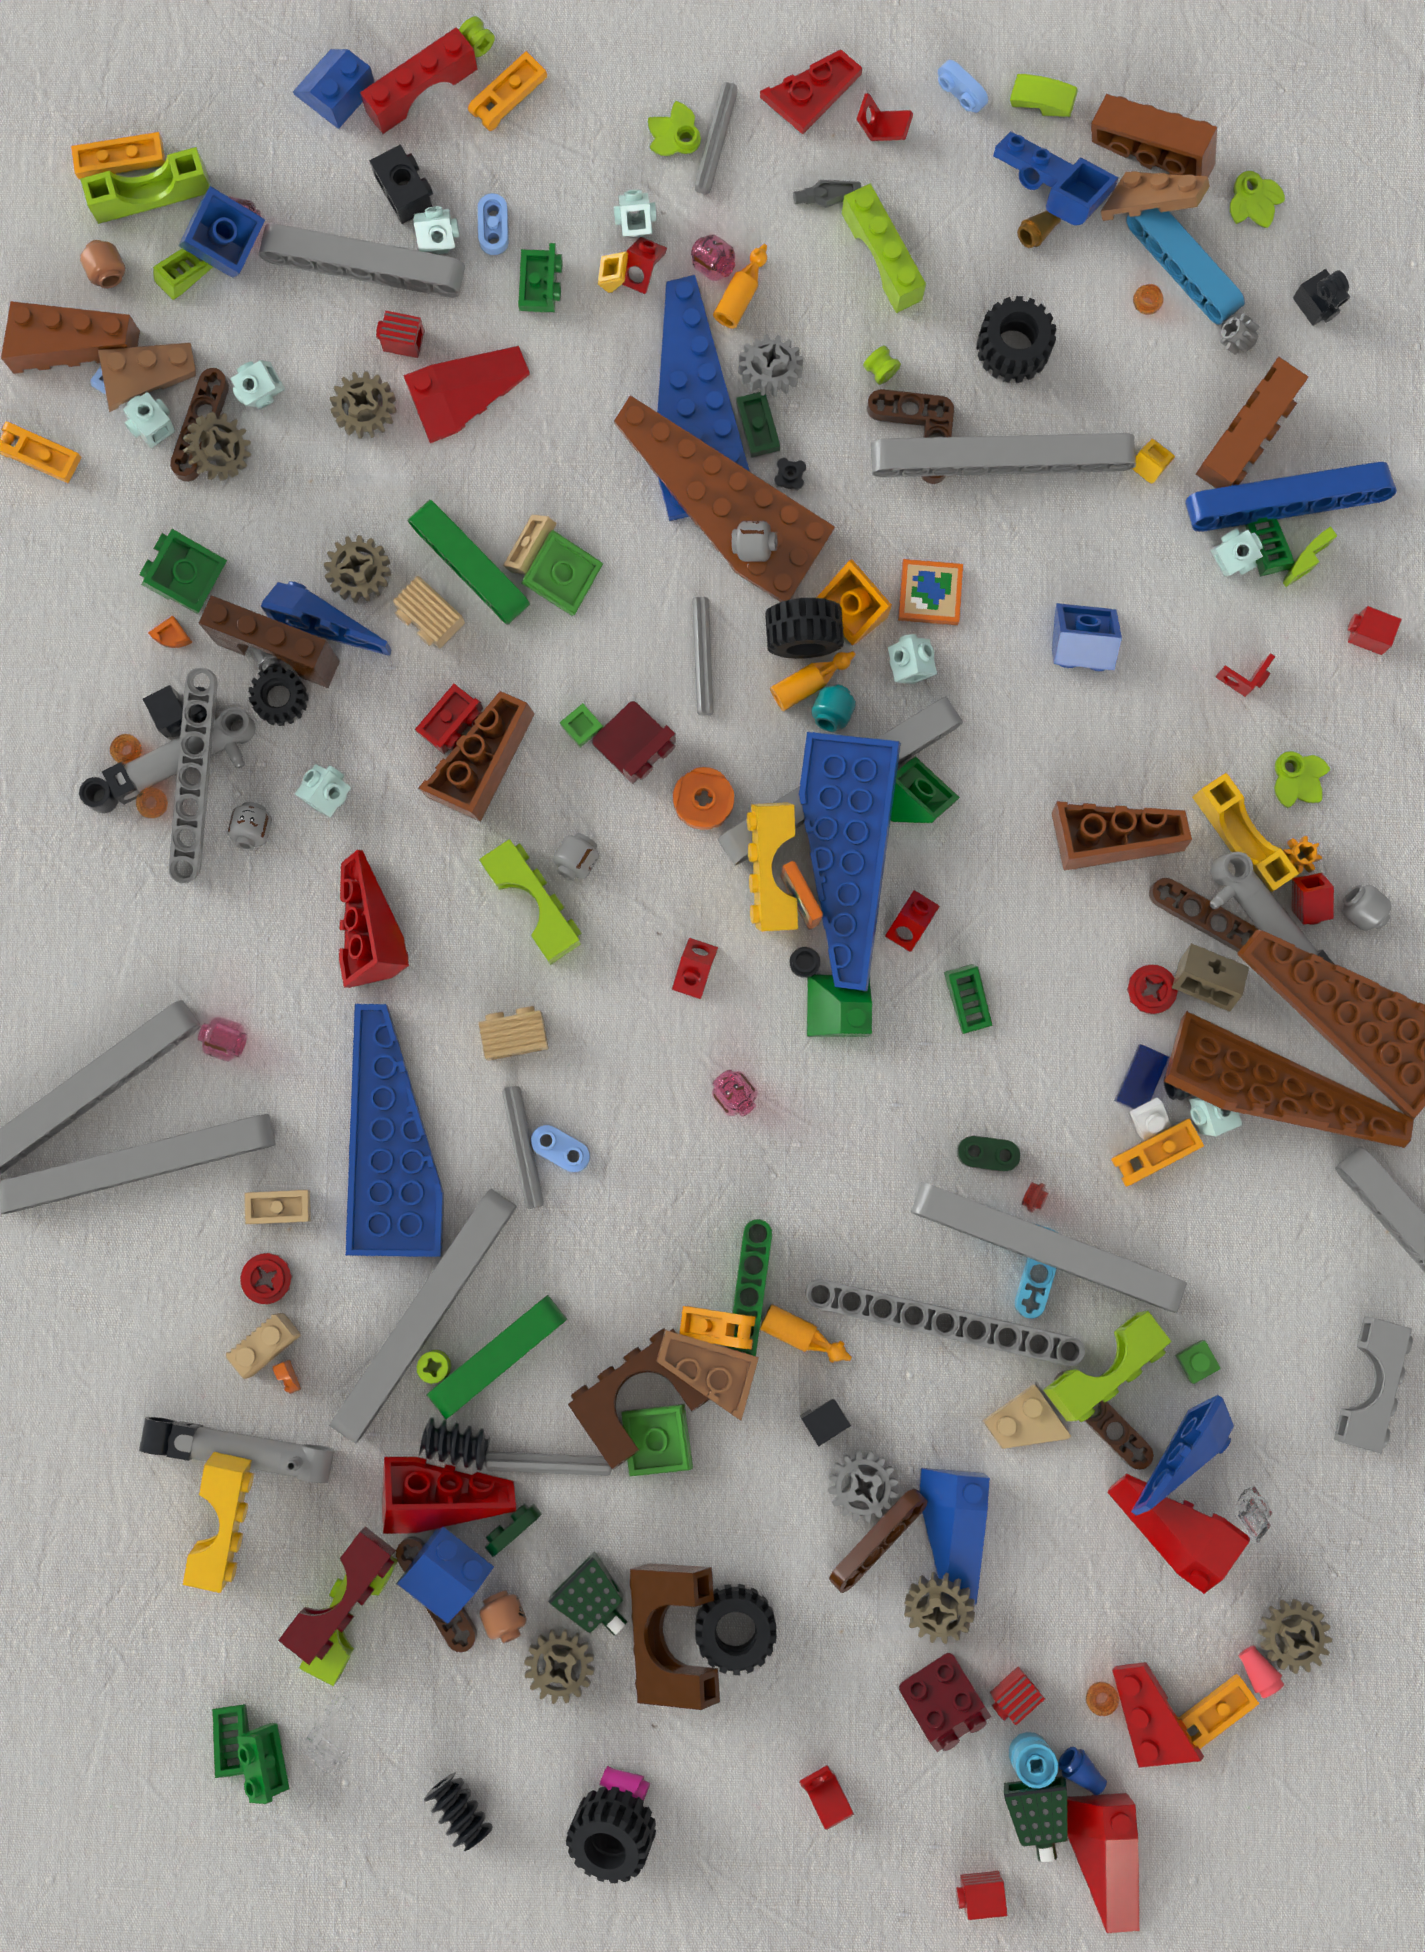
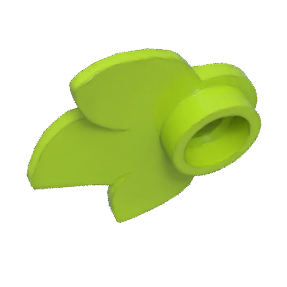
M675 101L670 117H649L648 127L650 133L655 138L650 144V149L661 156H670L677 152L683 154L695 152L700 146L701 135L694 126L695 115L692 110L683 103ZM684 138H689L691 141L683 142L681 140Z
M1245 171L1235 180V195L1230 202V213L1236 224L1241 223L1249 216L1256 224L1268 228L1274 218V205L1285 201L1284 192L1275 181L1262 179L1254 171ZM1247 181L1251 183L1253 190L1247 187Z
M1294 751L1284 752L1275 762V772L1278 778L1274 789L1278 800L1287 808L1291 807L1297 798L1306 803L1321 802L1322 787L1319 778L1330 771V767L1322 758L1316 755L1302 757ZM1286 763H1291L1294 766L1293 772L1286 770Z

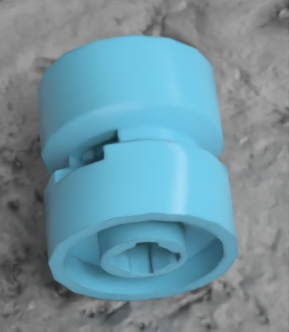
M1025 1732L1012 1740L1009 1747V1759L1020 1780L1031 1788H1043L1053 1782L1058 1773V1762L1056 1755L1044 1738L1036 1733Z

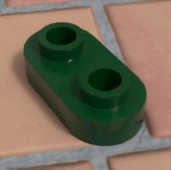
M968 1136L962 1139L957 1146L959 1161L963 1165L973 1168L1002 1172L1010 1171L1019 1164L1021 1156L1020 1150L1015 1143L1003 1139ZM975 1145L978 1147L979 1154L977 1157L969 1155L968 1150L970 1146ZM1002 1150H1007L1010 1153V1159L1007 1162L1000 1159V1152Z
M524 1503L516 1512L510 1515L513 1521L503 1529L499 1525L485 1537L489 1543L484 1548L494 1557L534 1523L542 1513L535 1504L528 1508Z

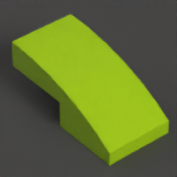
M1017 74L1010 102L1012 107L1040 108L1042 116L1070 117L1078 89L1076 86L1048 77Z
M1331 526L1318 535L1297 557L1294 565L1288 570L1283 580L1285 587L1311 572L1320 562L1315 554L1328 547L1337 537Z

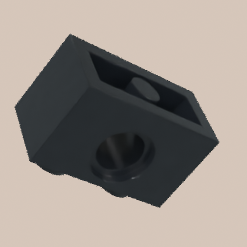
M401 144L369 160L374 177L401 224L413 219L414 214L423 213L425 209L432 207L430 196L433 195L431 186L425 177L420 179L417 174L419 167L412 153L407 155ZM403 181H409L406 185H398Z

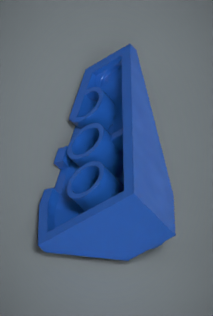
M289 581L288 584L277 582L262 601L261 608L271 619L320 638L391 655L392 650L386 640L319 598L300 583Z
M1216 1395L1187 1411L1131 1511L1136 1516L1151 1510L1218 1453H1223L1231 1442L1229 1435L1234 1424L1221 1396Z
M921 1468L919 1492L928 1501L922 1514L938 1579H943L945 1573H949V1581L951 1582L958 1578L961 1579L960 1589L969 1587V1598L974 1599L975 1605H977L990 1478L985 1473Z

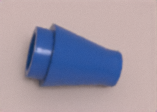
M1070 1747L1060 1757L1058 1767L1062 1770L1063 1777L1087 1789L1094 1796L1104 1791L1107 1780L1099 1773L1084 1750Z

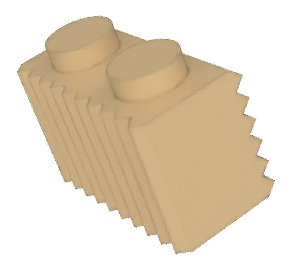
M416 576L393 600L397 609L395 615L405 625L409 626L412 623L418 628L417 635L428 646L435 644L440 649L465 624L462 615L419 576Z
M534 1006L516 1009V1015L504 1017L503 1012L485 1015L486 1021L479 1022L484 1057L487 1061L549 1049L543 1014L540 1010L535 1011Z
M284 1313L272 1314L271 1318L261 1323L260 1327H256L255 1331H251V1335H247L246 1339L236 1344L235 1348H231V1351L226 1353V1358L243 1379L254 1376L299 1338L301 1334Z

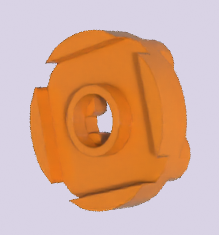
M699 767L691 770V772L687 773L684 777L682 776L677 781L673 791V804L678 818L686 825L695 829L708 830L721 826L730 816L734 806V791L729 781L720 771L709 767ZM702 791H707L708 797L713 798L712 802L706 803L705 806H700L699 801L695 800V796H700Z

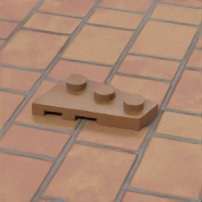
M1137 171L1125 172L1101 210L1102 220H1113L1114 214L1127 212L1129 217L1141 216L1143 210L1158 208L1160 212L1198 207L1210 187L1208 176L1142 173Z
M191 343L98 350L109 412L118 409L119 405L130 401L135 396H142L146 392L150 393L159 388L166 389L196 376Z
M665 1330L656 1362L742 1421L759 1357Z

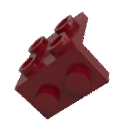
M631 701L593 737L592 743L623 776L634 784L638 779L643 780L654 768L652 765L659 758H666L676 747V733L667 725L662 728L637 702Z
M951 1653L944 1654L899 1685L900 1693L936 1752L952 1749L959 1743L961 1736L969 1731L970 1733H975L981 1730L987 1724L986 1720L991 1717L961 1666Z

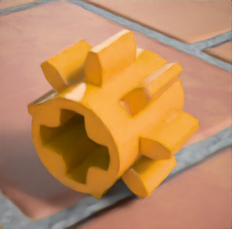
M1306 835L1299 840V843L1294 838L1287 841L1290 849H1284L1283 852L1299 874L1302 873L1303 867L1308 873L1314 871L1315 866L1312 862H1318L1322 859V856L1317 855L1316 849L1320 844L1308 842V836ZM1302 851L1305 857L1300 860L1297 855Z

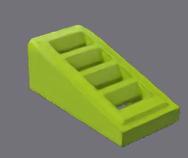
M182 248L153 267L154 281L174 300L188 290L213 266L205 261L201 262L195 255ZM189 260L194 267L191 268L185 261ZM177 268H180L183 272L182 275L176 270Z

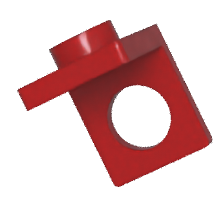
M865 93L857 121L870 141L905 140L913 113L911 110L880 111L871 95ZM868 107L871 111V120L869 124L866 119V111Z
M640 237L627 250L628 259L625 281L622 285L646 294L654 265L666 254L667 247ZM636 266L642 270L644 274L642 282H634L630 278V267Z
M1270 653L1260 663L1250 680H1247L1226 665L1215 677L1246 697L1255 686L1261 688L1271 673L1267 671V668L1275 656ZM1227 676L1232 677V678L1235 679L1238 683L1232 681V680L1229 679Z
M913 890L885 937L911 952L940 906ZM897 928H908L912 932L913 938L909 940L901 938L897 933Z
M689 938L679 963L672 990L701 999L718 947ZM692 949H703L708 955L696 954Z
M828 1765L799 1781L801 1787L808 1793L825 1830L854 1815L835 1773Z

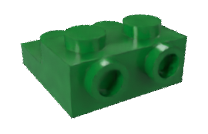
M171 529L168 536L162 533L153 549L158 551L155 560L152 562L147 559L139 574L144 578L141 585L167 600L171 599L198 614L227 560L176 530Z

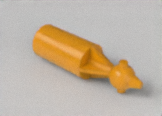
M766 244L755 248L750 254L751 263L741 271L735 272L713 313V317L720 324L732 329L737 327L758 288L759 267H762L767 262Z
M838 652L834 655L833 661L810 663L770 687L771 694L780 709L785 711L824 688L836 669L845 670L850 666L851 660L856 655L855 652Z
M773 1304L770 1305L759 1330L803 1352H806V1350L827 1352L831 1363L841 1360L851 1361L852 1356L846 1351L843 1341L830 1344L817 1330L816 1325Z

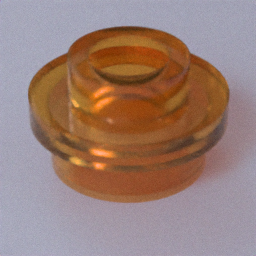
M1146 284L1139 287L1133 296L1134 307L1145 315H1151L1159 311L1163 304V294L1160 288L1154 284ZM1143 298H1149L1152 304L1146 303Z
M130 734L117 736L110 745V754L118 763L127 764L139 758L142 752L141 743ZM128 745L131 746V752L123 755V748Z
M150 787L143 789L138 794L136 807L144 817L158 818L166 812L168 800L163 791ZM150 797L156 800V806L152 809L146 805V801Z
M1096 1682L1087 1690L1086 1703L1094 1714L1108 1716L1117 1709L1119 1696L1115 1688L1109 1683ZM1105 1693L1107 1695L1104 1703H1097L1096 1698L1098 1694Z

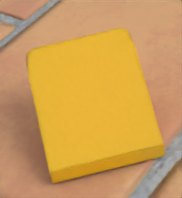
M626 251L601 256L598 285L608 293L616 290L625 281L628 259Z
M1151 439L1136 455V467L1132 470L1152 484L1175 456L1156 440Z

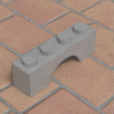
M1364 1316L1357 1348L1366 1354L1373 1366L1374 1385L1370 1394L1363 1402L1353 1407L1341 1408L1334 1440L1382 1454L1383 1448L1387 1446L1390 1439V1430L1388 1429L1390 1417L1397 1410L1398 1401L1395 1398L1398 1385L1402 1384L1405 1377V1368L1403 1367L1405 1355L1410 1352L1413 1344V1338L1410 1336L1412 1328Z

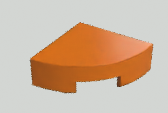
M171 616L148 632L156 642L166 647L179 648L192 643L174 616Z
M290 1360L273 1366L272 1369L277 1380H283L286 1392L291 1394L301 1390Z

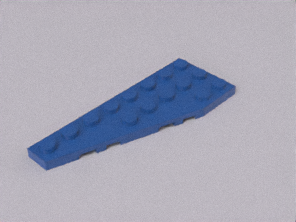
M691 275L667 281L657 412L750 472L696 276ZM657 477L669 521L689 517L668 491L665 484Z
M807 732L799 797L803 807L804 824L809 839L810 856L818 899L823 913L822 920L828 941V953L835 987L868 991L901 743L892 740Z
M355 1004L345 1256L442 1257L444 1192L388 1005Z

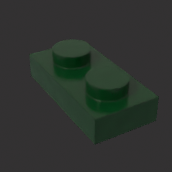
M761 392L737 397L736 405L751 458L780 451V443L766 394L762 396Z

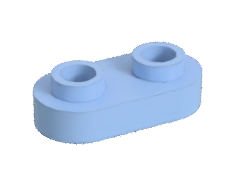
M947 60L938 69V82L945 91L951 92L965 110L977 113L988 103V96L984 88L957 62Z
M494 193L483 196L478 203L479 244L481 249L489 255L503 253L509 244L507 203L502 196ZM492 211L498 212V214L495 216L489 215V213ZM492 239H498V240H499V241H498L497 243H495V244L489 243L490 240H492Z
M543 1125L538 1127L532 1134L531 1145L534 1151L569 1172H580L589 1164L590 1152L588 1148L559 1129L550 1125ZM544 1135L552 1137V1144L548 1147H544L541 1144V1138ZM573 1150L577 1151L580 1155L579 1160L574 1163L568 1159L569 1152Z

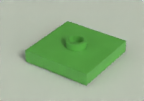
M552 530L521 584L573 616L576 614L604 563Z
M685 1404L621 1412L623 1427L640 1450L627 1460L629 1477L693 1469Z

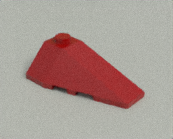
M519 346L432 364L403 376L430 443H433L461 431L466 427L465 424L477 414H482L487 410V406L499 396H504L529 376L530 372Z
M356 850L341 863L340 900L345 903L344 920H340V930L345 931L344 948L339 949V962L344 988L393 978L409 966L404 936L363 850Z
M384 1457L382 1495L383 1534L419 1533L516 1512L514 1481L480 1472L471 1475L455 1471L456 1466L445 1464L444 1468L427 1464V1459L420 1457Z
M1126 1473L1109 1488L1107 1493L1173 1570L1193 1587L1205 1594L1220 1583L1249 1544L1251 1537L1222 1516L1213 1513L1212 1517L1194 1510L1195 1504L1186 1500L1181 1504L1165 1497L1151 1510L1136 1516L1131 1511L1147 1482Z
M1127 1793L1067 1797V1837L1106 1932L1140 1931L1139 1855L1135 1803Z

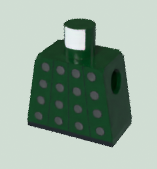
M595 1552L550 1595L548 1600L553 1607L589 1633L602 1623L614 1636L628 1622L616 1610V1607L623 1601L624 1595Z
M1057 1776L1053 1782L1043 1788H1031L1022 1781L1004 1783V1798L1021 1846L1035 1845L1037 1858L1040 1862L1056 1860L1055 1843L1067 1841L1066 1778Z

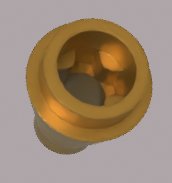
M1047 210L1027 218L1021 222L1017 230L1018 238L1027 248L1038 247L1054 227L1061 222V219Z

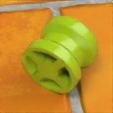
M477 16L470 17L459 28V31L473 47L475 57L486 54L495 41L494 34L489 29L484 28V23Z
M883 345L871 353L865 360L863 367L866 371L872 372L875 375L874 379L877 384L881 385L897 373L901 363L898 359H893L890 356V350L887 346Z
M431 1350L422 1355L418 1360L417 1373L426 1383H438L449 1375L452 1367L451 1360L445 1352Z

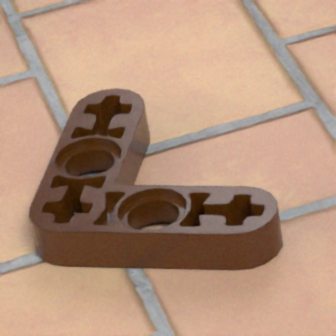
M885 389L876 390L869 396L867 412L874 420L924 426L923 438H929L934 433L941 434L943 437H952L954 405L945 396ZM878 400L884 401L885 406L882 411L878 410L876 405ZM894 401H898L896 413H893ZM906 402H913L918 406L919 411L914 415H908L903 411L902 405ZM924 404H928L926 416H922ZM937 406L943 407V417L937 416ZM946 476L921 477L927 483L938 484Z

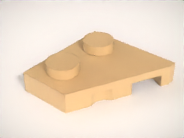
M1034 1384L983 1420V1423L1002 1449L1066 1440L1071 1437Z

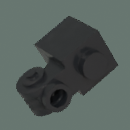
M1324 269L1302 283L1293 299L1312 326L1322 320L1326 323L1336 317L1341 311L1339 307L1350 299V295L1347 293L1349 283L1344 273L1340 270H1336L1330 275Z
M171 685L142 699L160 733L166 738L181 735L183 701ZM196 687L199 691L207 690L203 687ZM197 704L192 708L191 716L193 720L201 723L206 719L207 711L205 707Z

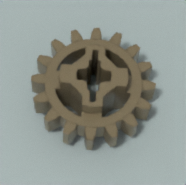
M368 371L364 372L363 378H359L356 372H352L353 379L350 381L345 377L341 378L344 386L342 388L334 386L333 389L337 396L330 397V402L334 406L330 410L333 417L336 418L335 421L338 427L342 428L345 426L344 429L349 436L355 430L359 439H362L364 432H368L370 437L373 438L374 430L376 429L384 433L383 424L385 422L392 424L393 420L390 414L397 412L396 406L393 404L396 398L394 393L390 392L389 383H382L381 377L378 374L371 379ZM379 394L381 395V397H382V399H383L382 407H381V406L379 405V403H378V400H379L378 395H379ZM345 403H346V404L348 405V407H349V409H348L349 415H348V416L345 414V411H344V405H345Z
M210 412L207 418L201 415L196 419L197 424L192 423L187 427L192 434H187L183 437L184 441L190 443V446L183 449L184 453L192 454L193 458L188 463L189 465L195 463L199 465L197 469L198 474L207 471L209 480L214 479L218 474L220 481L228 479V474L233 478L239 474L238 469L242 470L247 467V464L242 459L251 457V453L245 450V447L250 445L251 441L243 440L242 435L246 433V429L238 430L236 428L237 419L229 423L227 422V414L223 413L217 419L215 413ZM199 439H201L202 441L201 450L199 447ZM219 443L221 449L216 450L213 445ZM207 460L212 461V462H215V463L217 464V466L211 464V463L208 462Z
M361 535L357 536L356 542H352L349 536L345 537L346 544L343 546L338 542L334 543L337 551L335 553L328 551L327 555L331 562L324 563L325 569L329 571L325 574V578L328 583H332L330 585L334 593L340 591V596L343 600H346L351 595L354 603L358 602L359 596H363L367 602L370 601L369 594L372 592L380 596L378 587L380 585L387 587L388 583L384 576H391L392 573L390 568L386 567L390 564V560L387 555H384L383 547L379 545L375 548L376 544L372 538L364 543ZM359 552H365V553H368V555H363V554H361V553H359ZM360 565V571L355 573V567ZM351 582L357 585V587L349 586L347 583Z
M932 1572L930 1580L921 1575L918 1585L915 1583L910 1585L909 1593L906 1594L904 1602L907 1605L904 1615L905 1617H911L909 1622L910 1628L919 1627L918 1636L920 1638L927 1633L930 1635L931 1643L935 1642L936 1637H941L942 1642L947 1644L948 1636H952L958 1641L960 1640L961 1631L964 1633L969 1632L970 1623L974 1621L975 1612L973 1610L975 1600L969 1598V1587L960 1589L961 1579L958 1578L951 1582L949 1581V1573H945L943 1579H938L936 1572Z
M1293 1598L1291 1606H1289L1286 1601L1280 1600L1281 1609L1277 1610L1270 1606L1269 1611L1272 1616L1270 1618L1262 1616L1261 1618L1267 1626L1266 1629L1258 1630V1633L1266 1638V1640L1260 1643V1646L1264 1650H1270L1266 1657L1272 1662L1277 1661V1666L1280 1669L1285 1670L1289 1666L1290 1671L1298 1674L1299 1666H1301L1306 1672H1311L1310 1663L1314 1662L1319 1666L1322 1665L1319 1659L1320 1654L1329 1656L1330 1652L1324 1648V1644L1331 1643L1333 1639L1325 1635L1324 1632L1328 1631L1331 1627L1326 1622H1320L1324 1614L1319 1610L1313 1611L1314 1606L1310 1603L1305 1602L1302 1606L1301 1601ZM1292 1615V1617H1291L1290 1619H1287V1620L1282 1621V1620L1285 1619L1286 1617ZM1312 1626L1314 1627V1632H1315V1638H1314V1639H1313V1636H1312V1633H1311V1628H1312ZM1285 1631L1299 1633L1305 1641L1291 1638ZM1276 1633L1278 1634L1280 1640L1278 1646L1276 1644L1275 1638Z
M566 1628L563 1629L561 1636H557L555 1630L551 1629L549 1639H546L541 1634L537 1639L540 1646L531 1644L528 1651L534 1657L529 1656L525 1658L524 1664L531 1667V1669L525 1672V1678L534 1679L530 1689L532 1691L539 1687L541 1689L540 1699H544L549 1694L552 1695V1704L556 1703L558 1696H562L565 1703H569L571 1693L579 1698L582 1694L580 1686L582 1685L587 1688L590 1686L591 1681L586 1675H594L595 1668L588 1665V1663L594 1661V1654L585 1653L589 1643L587 1641L580 1645L578 1643L579 1633L570 1638ZM556 1645H565L570 1648L568 1650L559 1649ZM543 1654L546 1667L539 1672L538 1661L540 1655ZM580 1659L581 1673L577 1678L573 1665ZM555 1660L559 1664L562 1662L566 1663L564 1672L561 1668L553 1669ZM550 1683H560L563 1687H556L550 1685Z

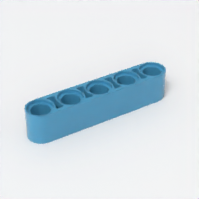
M1158 208L1143 210L1141 216L1129 217L1128 215L1126 217L1130 231L1213 323L1220 325L1244 306L1245 300L1241 291L1169 211L1160 212Z

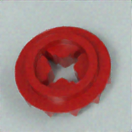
M1145 965L1137 969L1130 977L1127 988L1130 1002L1141 1012L1157 1014L1166 1011L1173 1005L1178 990L1172 988L1174 976L1166 968L1159 965ZM1148 981L1151 985L1162 982L1163 985L1156 991L1157 998H1154L1152 994L1142 996L1144 990L1148 988L1146 984Z
M270 1253L259 1254L252 1257L244 1265L240 1276L241 1288L244 1294L253 1302L271 1304L281 1300L290 1290L292 1275L288 1263L280 1258L279 1255ZM261 1270H264L266 1273L277 1271L271 1279L273 1288L269 1287L268 1284L255 1286L263 1278Z

